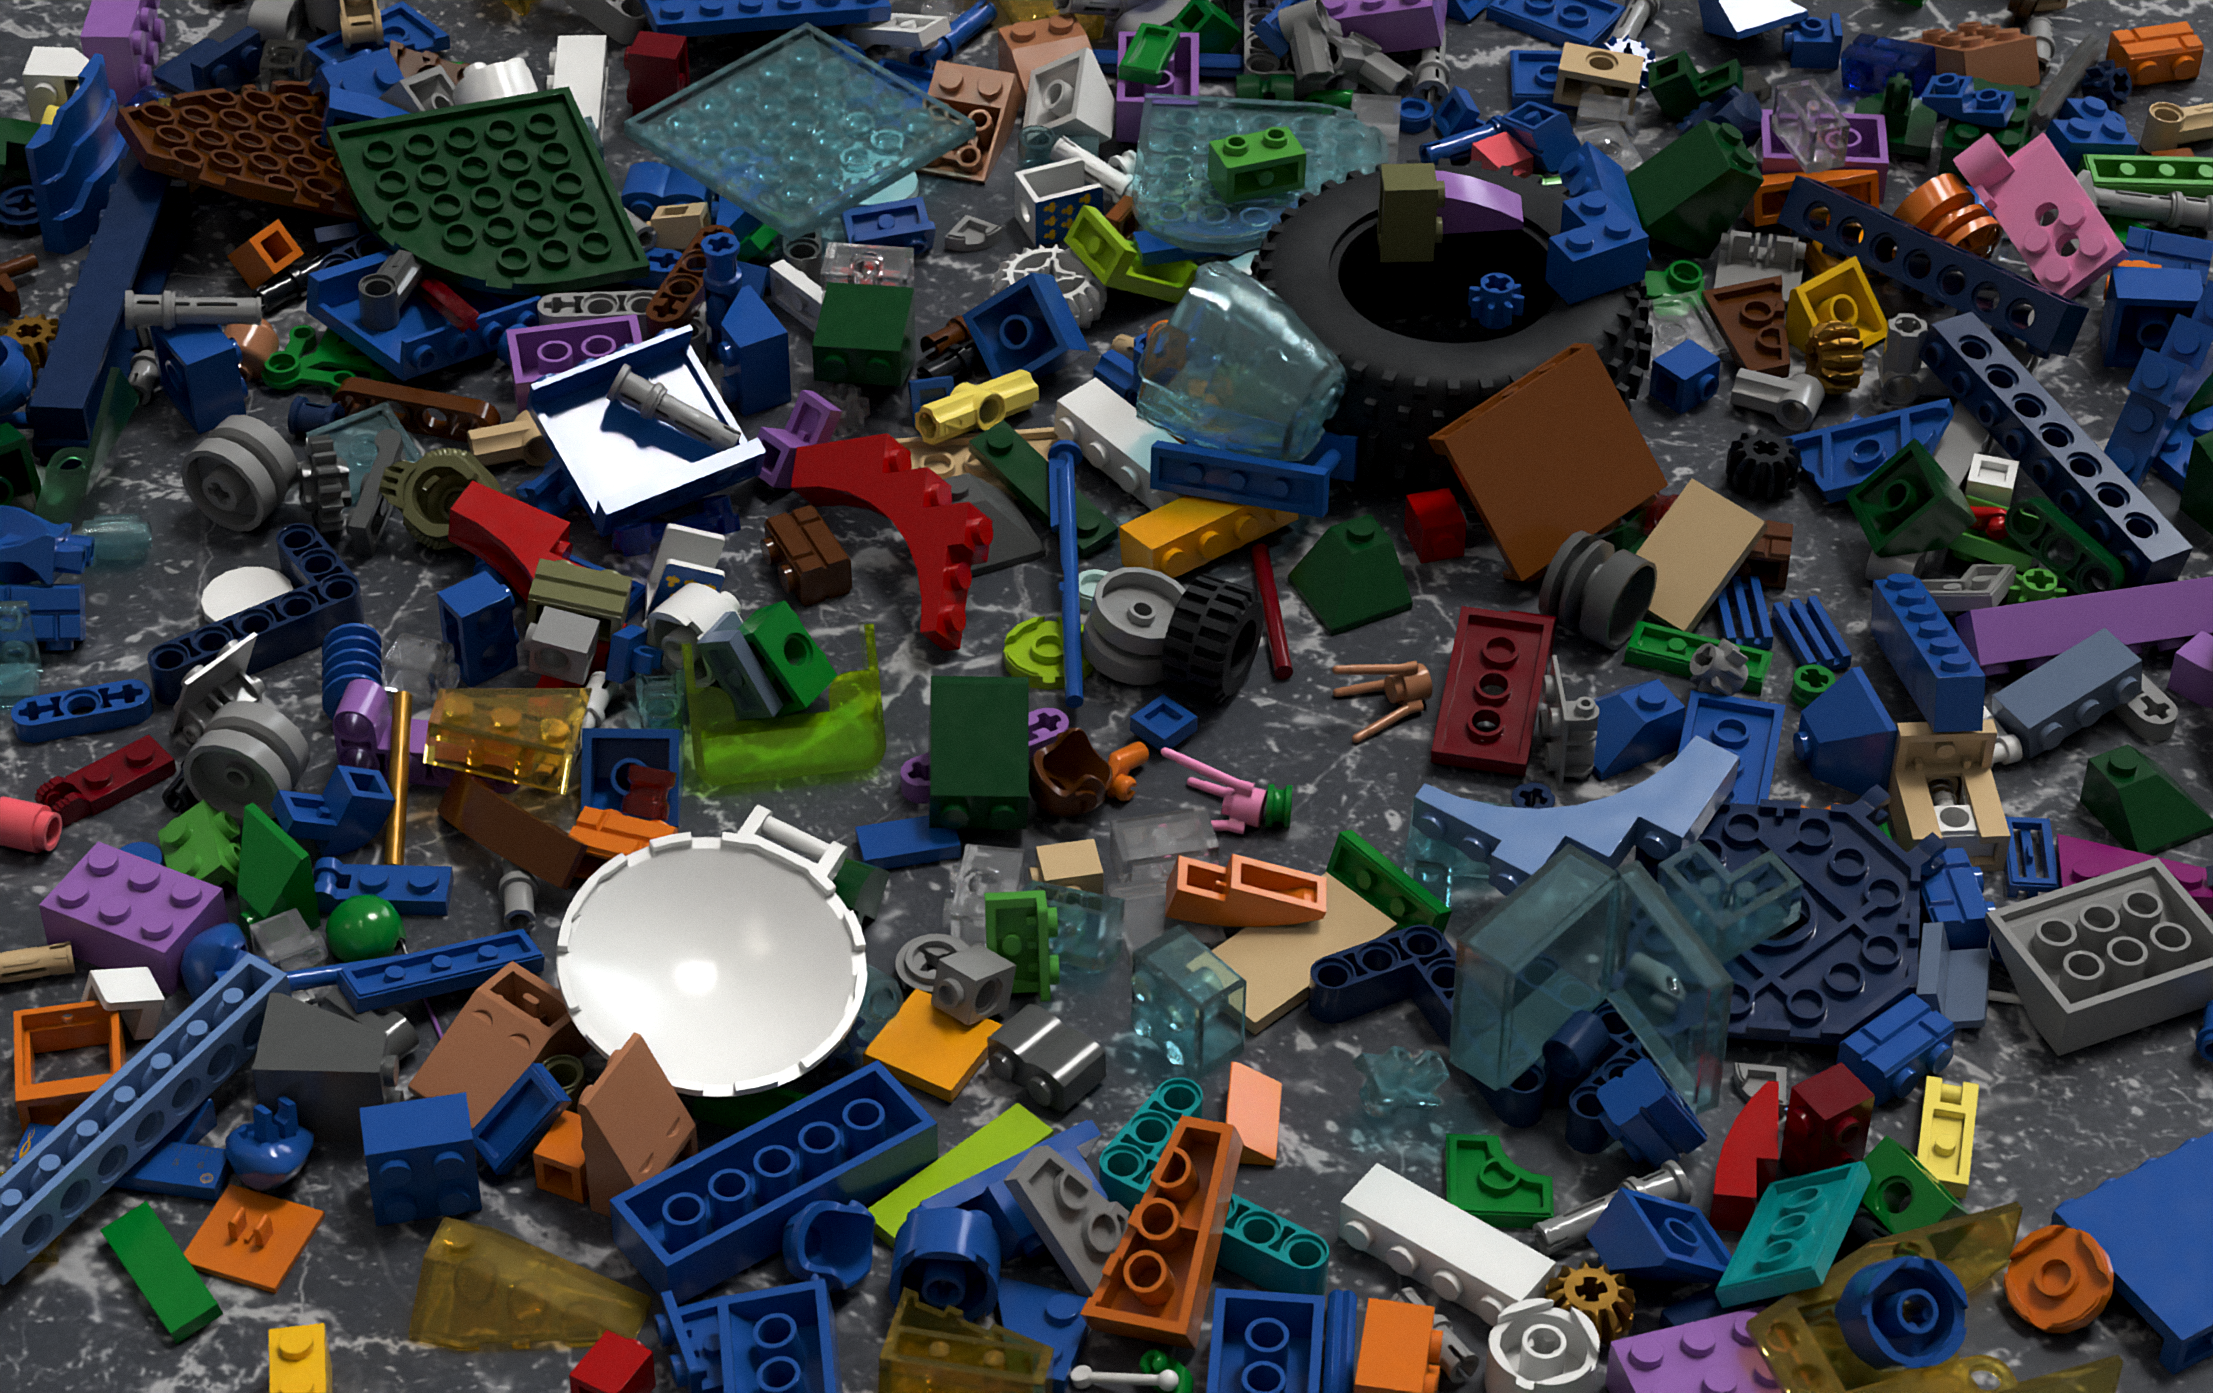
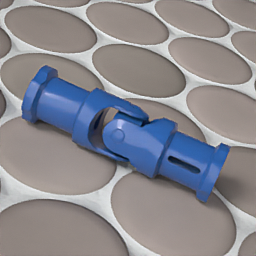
M723 232L708 235L701 242V251L704 257H706V269L703 272L704 296L707 303L705 315L706 322L711 327L708 350L717 359H720L718 343L722 342L721 322L742 288V272L737 266L736 258L740 251V242L736 236Z

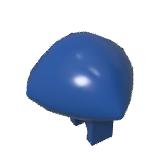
M221 923L206 929L196 935L182 952L180 970L193 1002L212 986L213 972L230 970L248 954L246 952L248 948L245 937L240 927L235 923ZM256 956V957H258L259 959H261V960H263V961H265V962H267V963H268V961H269V960H267V959H265V958Z
M286 1096L277 1098L279 1107L277 1114L273 1117V1122L272 1111L260 1104L253 1107L254 1122L242 1124L226 1137V1154L237 1177L253 1190L272 1191L292 1180L304 1166L312 1151L315 1135L310 1130L298 1125L296 1103Z

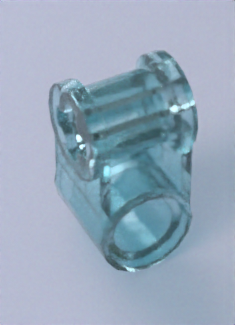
M683 669L675 670L673 675L645 676L635 672L640 729H680L684 731L683 712L686 710Z

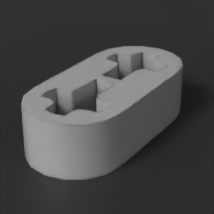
M2143 673L2142 691L2129 703L2120 704L2112 709L2141 738L2149 741H2163L2170 738L2174 733L2178 708Z

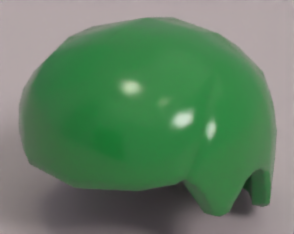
M375 894L351 896L339 904L331 913L325 930L326 939L332 954L345 963L393 956L399 938L405 940L407 935L403 921L394 906L389 901Z

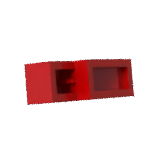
M1767 1081L1750 1098L1735 1119L1723 1143L1716 1167L1709 1223L1713 1229L1745 1232L1754 1214L1756 1193L1764 1194L1768 1184L1775 1182L1778 1164L1779 1081Z

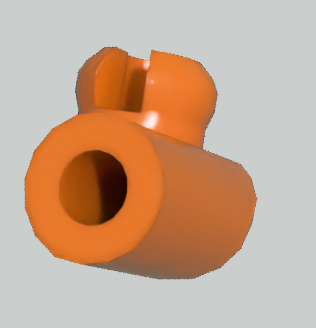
M1139 741L1133 742L1109 755L1107 763L1112 768L1113 776L1106 794L1111 799L1116 797L1120 801H1128L1134 796L1135 791L1131 788L1136 787L1137 783L1133 777L1128 775L1130 770L1148 761L1149 751L1145 744Z

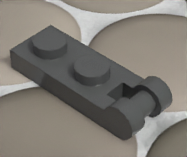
M385 429L376 435L374 442L378 454L370 473H365L362 477L360 498L356 508L352 507L347 514L346 532L351 535L356 554L374 556L393 509V505L386 500L378 489L385 467H389L402 460H407L406 454L403 452L404 445L401 435L394 429Z

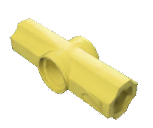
M1022 369L979 385L968 382L961 383L953 389L950 396L921 406L920 411L915 413V428L920 432L923 441L931 445L977 428L986 431L1004 420V418L1032 408L1033 403L1039 400L1038 385L1032 379L1031 373Z

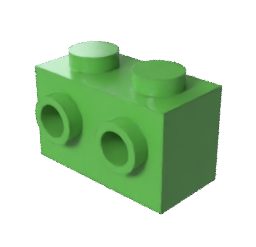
M1288 126L1271 127L1265 131L1245 135H1230L1224 139L1209 141L1208 178L1226 204L1304 189L1307 153Z

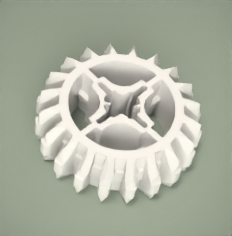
M1040 244L1036 250L1023 248L1021 255L1013 253L1009 255L1008 261L1000 262L999 270L995 272L992 282L993 296L1031 272L1053 275L1078 327L1090 328L1092 321L1100 319L1101 312L1105 309V303L1107 302V286H1104L1071 248L1066 250L1059 249L1057 244L1053 248H1044Z

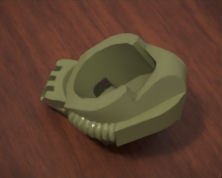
M455 448L435 449V451L426 452L423 458L414 463L402 460L389 467H385L378 489L386 500L404 516L403 525L406 526L409 534L413 535V538L417 539L419 543L422 542L423 546L432 547L435 551L460 547L448 541L450 508L472 480L503 493L495 477L469 451L456 450Z

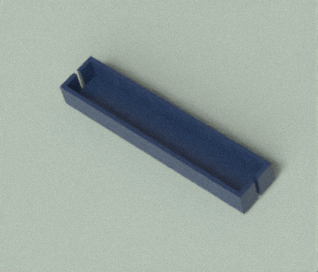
M129 148L126 158H122L119 162L118 179L116 183L110 185L108 205L106 209H101L99 228L96 234L90 236L88 256L86 260L80 262L78 282L76 287L72 286L69 290L67 310L59 316L57 336L55 340H50L48 344L46 364L44 368H39L34 395L30 397L25 406L26 420L29 423H33L34 428L33 454L35 457L40 458L43 476L97 477L125 400L122 390L132 371L130 368L131 359L134 355L143 351L142 346L139 345L135 329L126 330L125 290H133L135 295L163 294L193 213L188 182L172 181V179H183L143 168L131 148Z

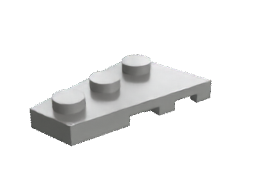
M1048 1145L1034 1147L1003 1182L1077 1293L1081 1296L1092 1298L1103 1276L1101 1272L1111 1252L1115 1253L1128 1227L1127 1221L1130 1212L1117 1201L1109 1202L1093 1189L1092 1181L1051 1147Z

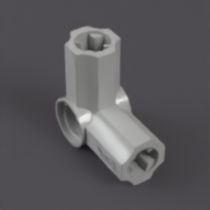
M1306 0L1280 9L1278 11L1279 25L1284 38L1291 47L1297 81L1301 84H1316L1328 80L1330 76L1334 75L1327 39L1331 36L1343 37L1340 23L1328 16L1322 0Z
M1351 32L1348 38L1331 36L1327 39L1334 74L1340 75L1353 83L1366 86L1391 104H1395L1408 95L1413 86L1412 78L1414 74L1381 53L1382 48L1376 42L1356 32Z
M1898 313L1895 318L1888 320L1883 354L1877 362L1882 396L1885 401L1893 405H1907L1918 396L1955 397L1918 356L1927 336V323L1925 320L1917 318L1914 314Z

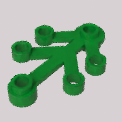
M299 325L292 328L289 332L290 341L285 350L272 353L269 359L264 362L265 370L261 371L263 382L271 388L289 390L301 383L330 387L333 395L344 379L356 377L353 372L348 370L369 372L372 380L387 382L395 377L394 374L369 356L357 355V353L362 351L348 341L341 342L343 338L330 328H327L316 351L302 357L303 353L310 352L317 346L315 329L308 325ZM325 366L348 370L328 372L316 369Z

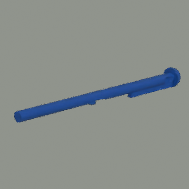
M1063 439L1055 442L1048 452L1050 521L1052 532L1059 531L1060 563L1064 572V582L1058 583V592L1062 601L1065 704L1070 708H1078L1083 705L1084 698L1074 467L1081 463L1083 455L1078 444L1074 441Z

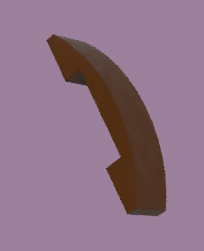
M457 767L437 812L458 830L494 853L561 889L568 890L587 851L588 845L561 828L543 822L493 791L494 787L465 769Z

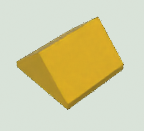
M1856 256L1790 290L1785 329H1787L1788 342L1806 353L1805 342L1809 339L1808 333L1810 329L1816 327L1817 323H1826L1827 321L1841 320V322H1851L1853 327H1857L1860 332V340L1864 343L1863 349L1886 337L1888 323Z

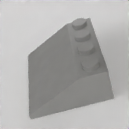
M2158 857L1986 912L1985 922L2030 1021L2058 1056L2204 1008L2208 1001L2213 1000V921Z

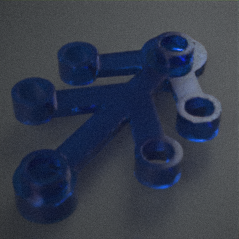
M729 494L695 500L696 514L671 522L672 524L716 534H728L741 530L739 513H733ZM658 518L615 528L614 532H612V547L615 550H623L625 557L651 552L650 544L662 540L668 524H666L665 518Z

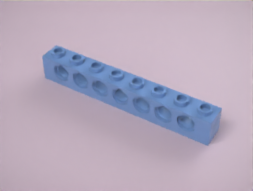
M250 953L245 955L0 1177V1284L4 1286L256 1053L269 993H282L292 997L288 974Z

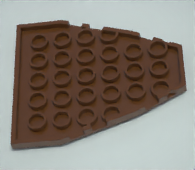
M272 81L270 90L264 92L258 91L257 87L253 84L242 85L240 95L227 92L224 88L187 92L173 95L168 106L160 105V103L153 100L145 102L142 106H129L118 109L115 125L145 169L248 199H258L364 223L349 196L330 147L320 144L321 122L327 97L323 91L311 94L307 87L310 82Z

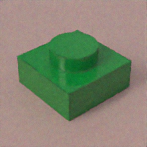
M772 216L752 230L740 242V251L736 256L737 261L746 263L753 258L758 263L776 247L772 240L783 228Z

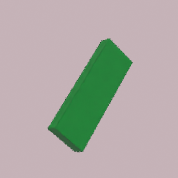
M1637 621L1626 648L1624 662L1691 678L1694 674L1690 671V661L1695 651L1708 642L1718 647L1721 640ZM1733 643L1740 648V653L1748 657V661L1745 663L1748 668V678L1741 690L1761 695L1772 666L1774 653Z
M1353 830L1339 832L1325 873H1329L1396 922L1397 931L1415 925H1429L1444 934L1452 913L1449 907Z
M147 1201L100 1229L106 1242L176 1344L223 1315L219 1304Z

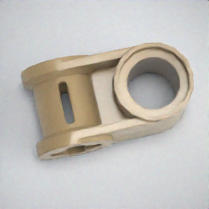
M339 0L341 11L339 17L344 49H350L351 44L376 42L378 45H384L380 9L377 7V0Z

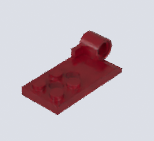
M1461 606L1431 750V763L1526 777L1542 694V677L1547 675L1548 665L1552 657L1556 616L1513 610L1502 612ZM1488 685H1497L1502 687L1505 692L1499 695H1489L1481 689ZM1487 721L1494 723L1498 728L1491 732H1482L1474 726L1479 722Z

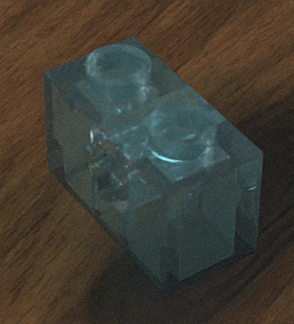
M1031 880L1020 890H1045L1047 907H1057L1058 938H1049V955L1058 954L1059 963L1071 965L1076 971L1081 973L1095 974L1105 972L1121 955L1125 899Z

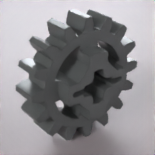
M329 434L310 436L305 438L306 446H304L306 460L296 464L300 504L306 512L311 511V515L314 517L315 529L318 530L319 534L340 532L343 530L342 523H344L342 509L344 507H351L352 504L348 465L342 457H337L336 451H334L333 440L330 439Z

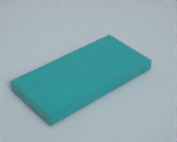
M1859 1161L1770 1182L1715 1290L1721 1307H1729L1822 1286L1872 1178L1866 1163Z

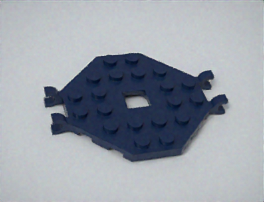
M1878 784L1869 789L1852 805L1831 804L1830 810L1801 808L1800 801L1760 799V805L1730 803V797H1726L1679 867L1663 859H1655L1636 846L1628 958L1621 965L1613 967L1602 974L1600 982L1607 987L1604 990L1605 992L1625 1004L1640 984L1654 998L1661 989L1631 973L1632 964L1640 951L1643 950L1677 967L1683 974L1690 989L1688 1001H1683L1680 1011L1673 1014L1674 1017L1668 1018L1658 1025L1677 1038L1680 1044L1679 1054L1682 1053L1690 1039L1695 1035L1839 1046L1840 1042L1912 993H1916L1918 984L1921 876H1933L1944 868L1945 862L1938 856L1946 851L1947 844L1932 832L1921 840L1915 848L1906 853L1878 827L1888 821L1889 814L1882 808L1890 803L1891 796ZM1776 896L1806 924L1784 940L1773 941L1760 936L1743 918Z

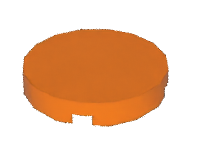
M2050 1225L2027 1235L2014 1247L2009 1257L2011 1262L2007 1273L2004 1272L2003 1286L2009 1304L2028 1325L2046 1333H2068L2087 1326L2103 1312L2113 1290L2114 1271L2109 1255L2089 1233L2080 1229L2066 1228L2065 1225Z

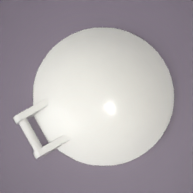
M757 805L737 834L722 832V838L691 837V832L671 834L652 839L648 847L627 856L620 853L588 878L576 893L562 921L558 937L556 958L558 984L566 1009L577 1029L588 1043L607 1060L616 1049L620 1050L634 1032L641 1034L676 1093L687 1095L729 1097L753 1094L783 1085L812 1070L840 1045L850 1031L860 1011L867 982L866 943L861 926L854 911H849L844 902L835 893L836 886L832 882L846 859L848 847L836 841L828 844L772 817L773 812ZM765 835L819 862L818 864L762 838V836Z

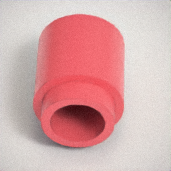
M6 796L0 797V846L33 853H40L43 850L51 851L55 848L62 831V818L59 813L52 812L48 805Z

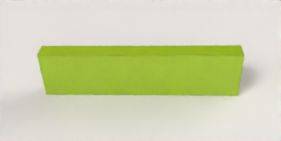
M1016 1103L868 1208V1211L872 1213L876 1220L874 1234L894 1249V1241L898 1229L906 1221L907 1214L912 1209L918 1207L921 1201L1053 1137L1054 1130L1021 1104Z

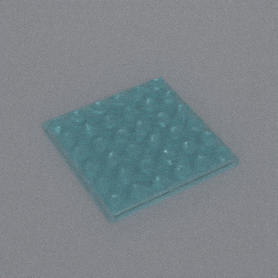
M806 22L624 121L625 136L794 241L975 137L976 122Z

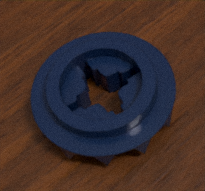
M32 185L17 186L0 194V226H4L6 231L20 229L22 233H25L27 229L31 228L40 230Z

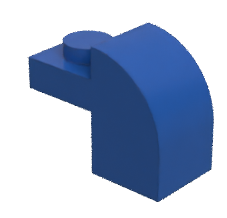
M337 765L322 795L278 790L271 806L283 831L289 836L300 840L314 839L322 856H338L352 852L374 838L384 825L396 800L380 770Z

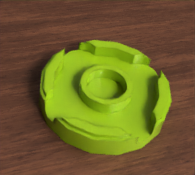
M1045 616L1033 617L1017 624L1007 634L1004 642L1003 659L1006 670L1012 677H1028L1029 687L1045 690L1065 688L1062 617L1057 616V621H1045ZM1081 624V637L1084 628L1083 624ZM1082 650V673L1084 680L1093 671L1094 666L1085 658Z

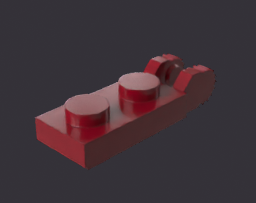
M148 734L65 776L66 778L56 776L50 779L48 783L44 782L36 790L34 800L38 804L48 805L52 812L59 813L62 818V825L66 827V825H71L72 822H77L91 814L95 816L173 776L177 772L175 760Z

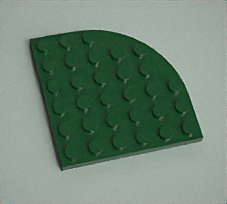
M569 86L327 127L326 140L349 196L366 226L395 254L399 249L413 253L414 258L423 265V271L438 279L458 286L496 294L543 296L649 277L650 263Z

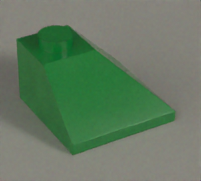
M252 802L244 807L237 896L241 913L237 915V921L240 929L249 940L254 941L256 939L272 954L321 926L310 855Z

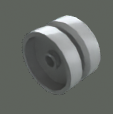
M230 415L208 434L204 441L199 443L184 457L180 469L183 485L194 504L211 520L222 527L236 532L251 531L259 526L274 511V508L282 503L298 485L296 473L298 461L289 444L276 430L266 423L247 415Z
M1122 567L1107 573L1096 585L1090 612L1084 624L1081 647L1085 658L1097 671L1115 681L1131 685H1153L1163 681L1162 653L1164 640L1173 612L1185 589L1178 581L1162 572L1143 567Z
M247 700L228 702L215 712L207 724L204 734L197 739L188 752L183 764L185 782L198 801L204 799L217 811H227L237 823L243 824L244 807L252 802L270 819H273L276 815L271 803L278 790L291 791L296 787L310 761L309 747L299 728L278 711L264 704Z

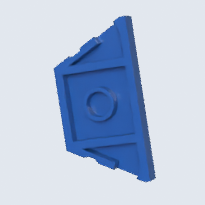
M1946 398L1784 438H1792L1794 447L1801 450V471L1828 503L1847 500L1846 495L1914 438L1932 456L1954 416V409L1950 399Z

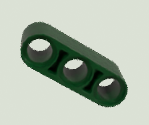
M2031 497L2015 503L2008 509L2004 525L2011 538L2077 594L2082 595L2123 589L2127 574L2122 563L2049 501L2042 497ZM2024 508H2030L2038 515L2039 526L2036 531L2029 530L2024 526L2021 519ZM2059 538H2065L2073 544L2075 551L2072 560H2065L2058 554L2056 546ZM2094 568H2101L2109 575L2110 586L2107 590H2101L2094 585L2091 578Z

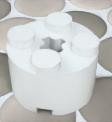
M512 58L506 62L490 65L477 62L464 69V78L456 85L453 91V100L455 105H462L538 92L531 71L522 58Z
M688 583L655 608L648 615L647 620L642 623L641 627L648 629L646 645L664 650L662 665L671 673L666 679L675 687L686 692L698 693L717 681L696 643L725 612L735 611L739 616L741 612L740 603L731 593L727 591L718 593L706 585Z
M1526 1299L1508 1306L1499 1314L1497 1323L1490 1331L1484 1380L1486 1392L1594 1393L1600 1346L1599 1335L1594 1324L1578 1309L1571 1306V1312L1554 1307V1300Z

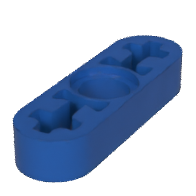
M128 679L28 697L20 700L13 706L11 717L15 734L20 740L28 743H38L143 723L151 717L153 703L150 688L145 682ZM81 707L94 708L92 712L84 715L71 714L73 710Z

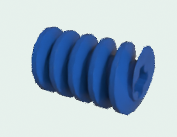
M342 624L332 629L325 636L322 643V706L324 712L331 720L334 718L346 686L355 679H368L382 687L381 636L374 628L366 624Z

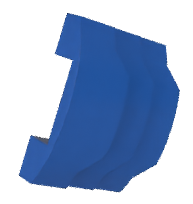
M97 53L92 56L78 75L79 89L57 109L52 125L42 124L25 147L45 251L69 255L89 244L90 236L96 234L99 228L101 209H106L108 205L110 185L116 183L118 179L119 162L122 158H126L130 148L115 125L119 109L115 90L109 89L103 54Z

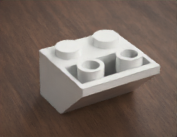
M33 47L22 74L31 122L41 124L43 114L48 105L61 107L79 89L78 75L89 62V59L75 48Z

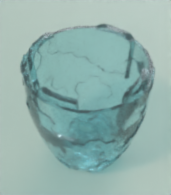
M1217 260L1214 263L1202 264L1197 268L1195 274L1196 281L1182 298L1167 323L1161 322L1154 328L1137 366L1138 374L1142 381L1135 408L1136 418L1154 428L1208 449L1280 461L1304 460L1315 449L1324 435L1325 429L1322 427L1326 419L1330 420L1340 406L1347 388L1345 368L1333 351L1328 349L1316 334L1296 315L1295 310L1262 283L1225 260L1223 262Z

